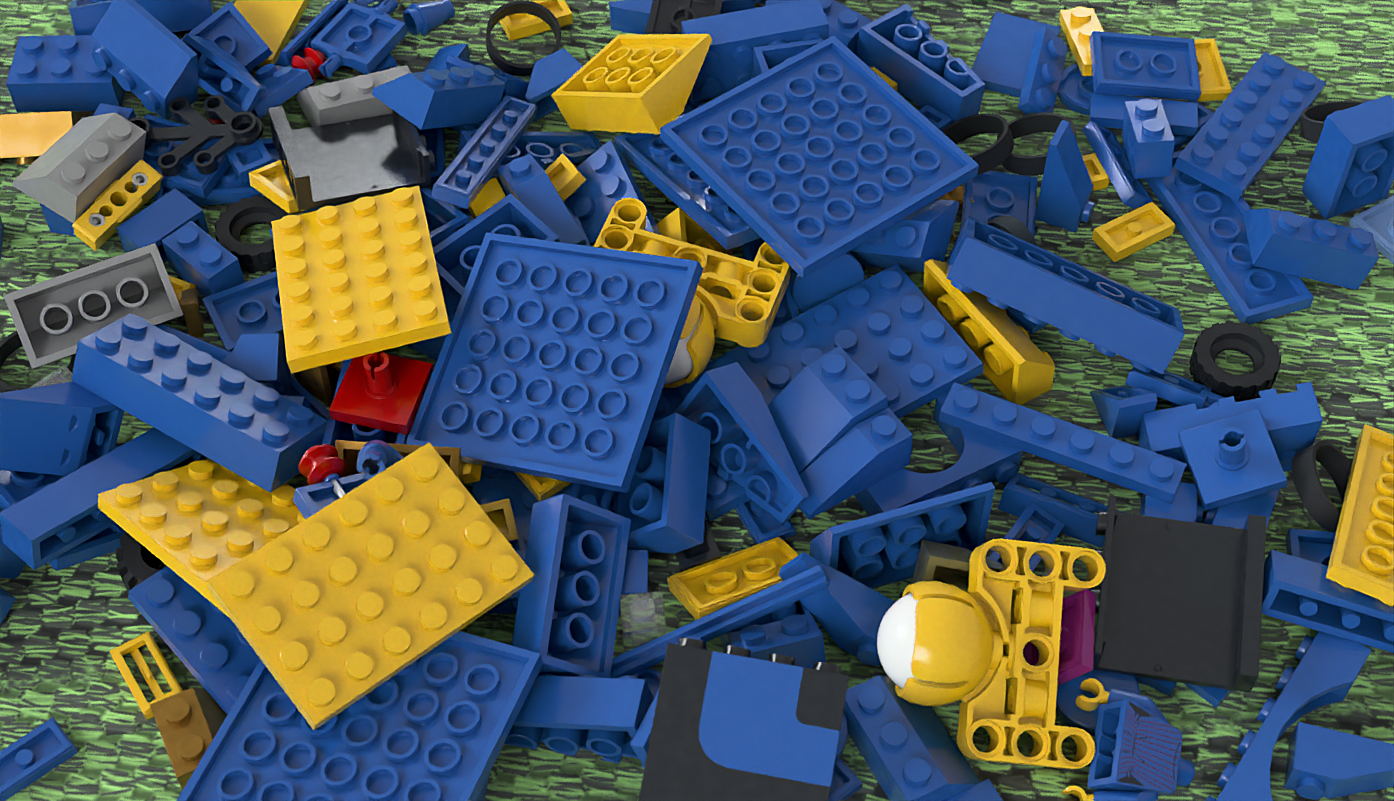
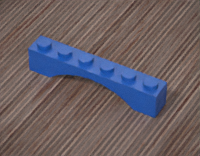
M1318 631L1315 638L1306 635L1294 656L1301 660L1296 669L1288 665L1276 685V689L1282 691L1276 701L1268 697L1256 719L1263 723L1257 733L1251 729L1248 730L1237 749V753L1243 755L1237 766L1231 762L1228 763L1216 784L1223 789L1217 799L1209 795L1206 801H1273L1270 785V765L1274 745L1286 729L1304 715L1323 706L1343 701L1363 668L1371 649L1358 642Z

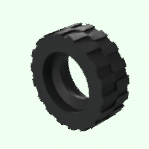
M253 196V198L240 199L239 202L230 204L224 212L220 213L219 220L215 222L216 231L214 233L216 241L238 258L241 271H248V273L267 272L276 267L272 238L260 244L250 245L243 244L240 241V234L250 226L257 224H269L272 226L271 221L295 214L287 213L267 197Z
M1225 321V323L1219 324L1218 322L1212 324L1210 328H1205L1201 336H1198L1189 362L1191 364L1190 374L1194 377L1193 381L1212 388V393L1225 398L1234 396L1235 402L1259 398V391L1272 389L1279 372L1281 355L1278 353L1279 348L1277 344H1274L1272 338L1268 334L1263 333L1262 329L1256 326L1247 325L1248 323ZM1225 350L1238 351L1250 357L1254 369L1249 375L1231 374L1217 366L1215 358L1220 352Z

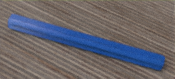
M822 565L814 566L612 659L610 678L632 676L665 660L667 643L678 645L679 638L693 636L700 637L702 641L707 642L818 592L830 585L827 572Z

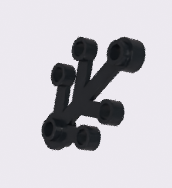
M212 95L206 98L203 103L206 114L210 119H221L226 124H211L191 107L189 100L185 97L173 99L169 103L168 109L174 120L185 121L190 126L151 128L145 118L136 117L129 121L146 131L144 150L148 149L153 142L184 141L171 152L163 153L158 158L157 162L163 175L172 177L182 171L183 160L212 139H220L208 150H201L196 153L193 158V162L200 174L208 175L215 172L218 168L217 160L235 146L250 145L262 136L264 128L261 120L251 112L242 111L236 113L226 105L222 96Z

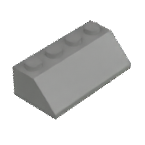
M156 243L3 295L32 369L76 354L78 340L130 313L143 317L154 326L184 316Z

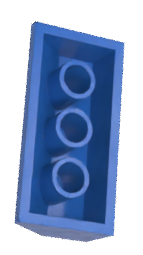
M560 494L533 504L524 562L532 571L534 577L529 584L520 589L511 646L540 653L543 665L539 673L545 672L556 676L569 677L590 674L598 678H610L631 519L566 494Z

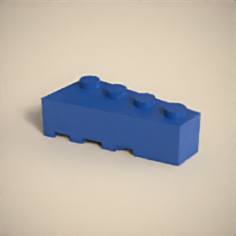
M907 3L860 28L856 56L868 67H875L898 84V92L921 108L927 104L953 119V123L962 118L979 114L986 84L961 58H953L948 53L949 46L942 39L937 41L929 33L930 27L924 20L917 21L912 16L913 9Z
M1306 382L1296 384L1297 391L1277 395L1276 388L1259 391V398L1235 402L1234 396L1220 398L1208 408L1199 409L1194 403L1143 413L1137 431V440L1139 447L1186 463L1184 472H1188L1190 469L1178 439V432L1259 408L1283 471H1292L1294 455L1313 445L1323 419L1312 383Z
M545 672L538 673L504 744L537 749L539 742H543L547 748L554 752L576 756L575 754L579 749H585L603 756L602 761L620 764L622 756L638 758L630 743L654 696L646 680L634 676L598 678L590 674L569 677L556 676Z

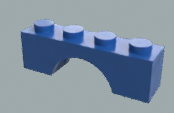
M279 333L241 334L232 352L220 361L232 369L243 372L245 376L265 387L276 391L277 388L291 387L292 373L287 363L284 336Z

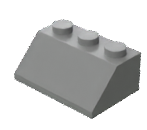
M405 65L340 81L324 83L298 92L296 99L312 127L392 114L390 107L372 95L373 89L411 73V71Z
M116 112L84 117L14 179L13 186L74 223L94 204V200L109 185L123 177L138 161L143 160L146 131Z

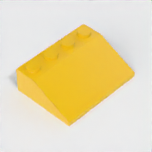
M619 34L552 94V97L571 129L659 135L662 126L674 121L683 112L711 45L712 38L710 34Z

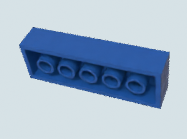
M968 216L949 254L947 279L951 280V284L955 288L966 293H972L973 290L987 296V300L991 304L999 308L1008 309L1010 306L1023 312L1022 315L1027 320L1035 324L1043 325L1046 322L1059 328V333L1071 340L1079 341L1082 338L1094 344L1096 350L1107 356L1115 357L1118 354L1130 360L1129 362L1132 366L1143 372L1150 373L1151 370L1163 374L1185 335L1179 309L971 216Z
M130 313L78 340L72 382L270 493L300 473V460L309 448L322 445L327 425L326 419L316 415L309 408L300 406L285 398L276 390L265 387L245 376L243 372L232 369L214 359L210 354L181 341L177 336L148 323L143 317Z

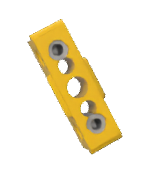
M141 159L123 177L109 185L94 200V204L73 223L74 235L97 251L117 231L116 228L131 218L160 190L161 180L164 176Z

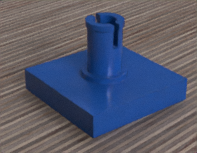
M1259 408L1178 432L1179 442L1205 510L1287 487L1286 476Z

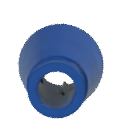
M450 0L410 4L408 9L403 12V21L406 23L407 30L411 35L421 34L424 36L450 18H453L455 15L454 6Z

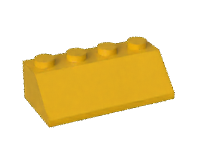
M933 259L924 262L923 294L982 361L984 376L1006 400L1023 405L1051 390L1055 370L1054 362L1047 352L1040 351L1030 340L1027 331L1022 326H1017L1007 316L1005 309L991 304L987 300V296L974 290L972 293H966L955 288L951 284V280L947 279L948 263Z

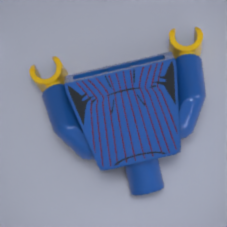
M1088 678L1081 683L1080 689L1092 692L1096 698L1091 699L1085 696H1077L1075 703L1078 708L1089 712L1094 711L1099 706L1094 737L1095 754L1090 764L1087 788L1093 789L1094 794H1086L1078 786H1069L1061 794H1074L1080 801H1157L1158 796L1173 794L1176 790V785L1185 787L1192 781L1195 773L1194 764L1180 757L1183 736L1179 729L1167 723L1166 717L1152 699L1144 695L1112 688L1110 692L1104 691L1103 685L1094 678Z

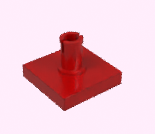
M375 352L352 358L329 408L331 420L408 435L433 373V363L388 355L384 352Z

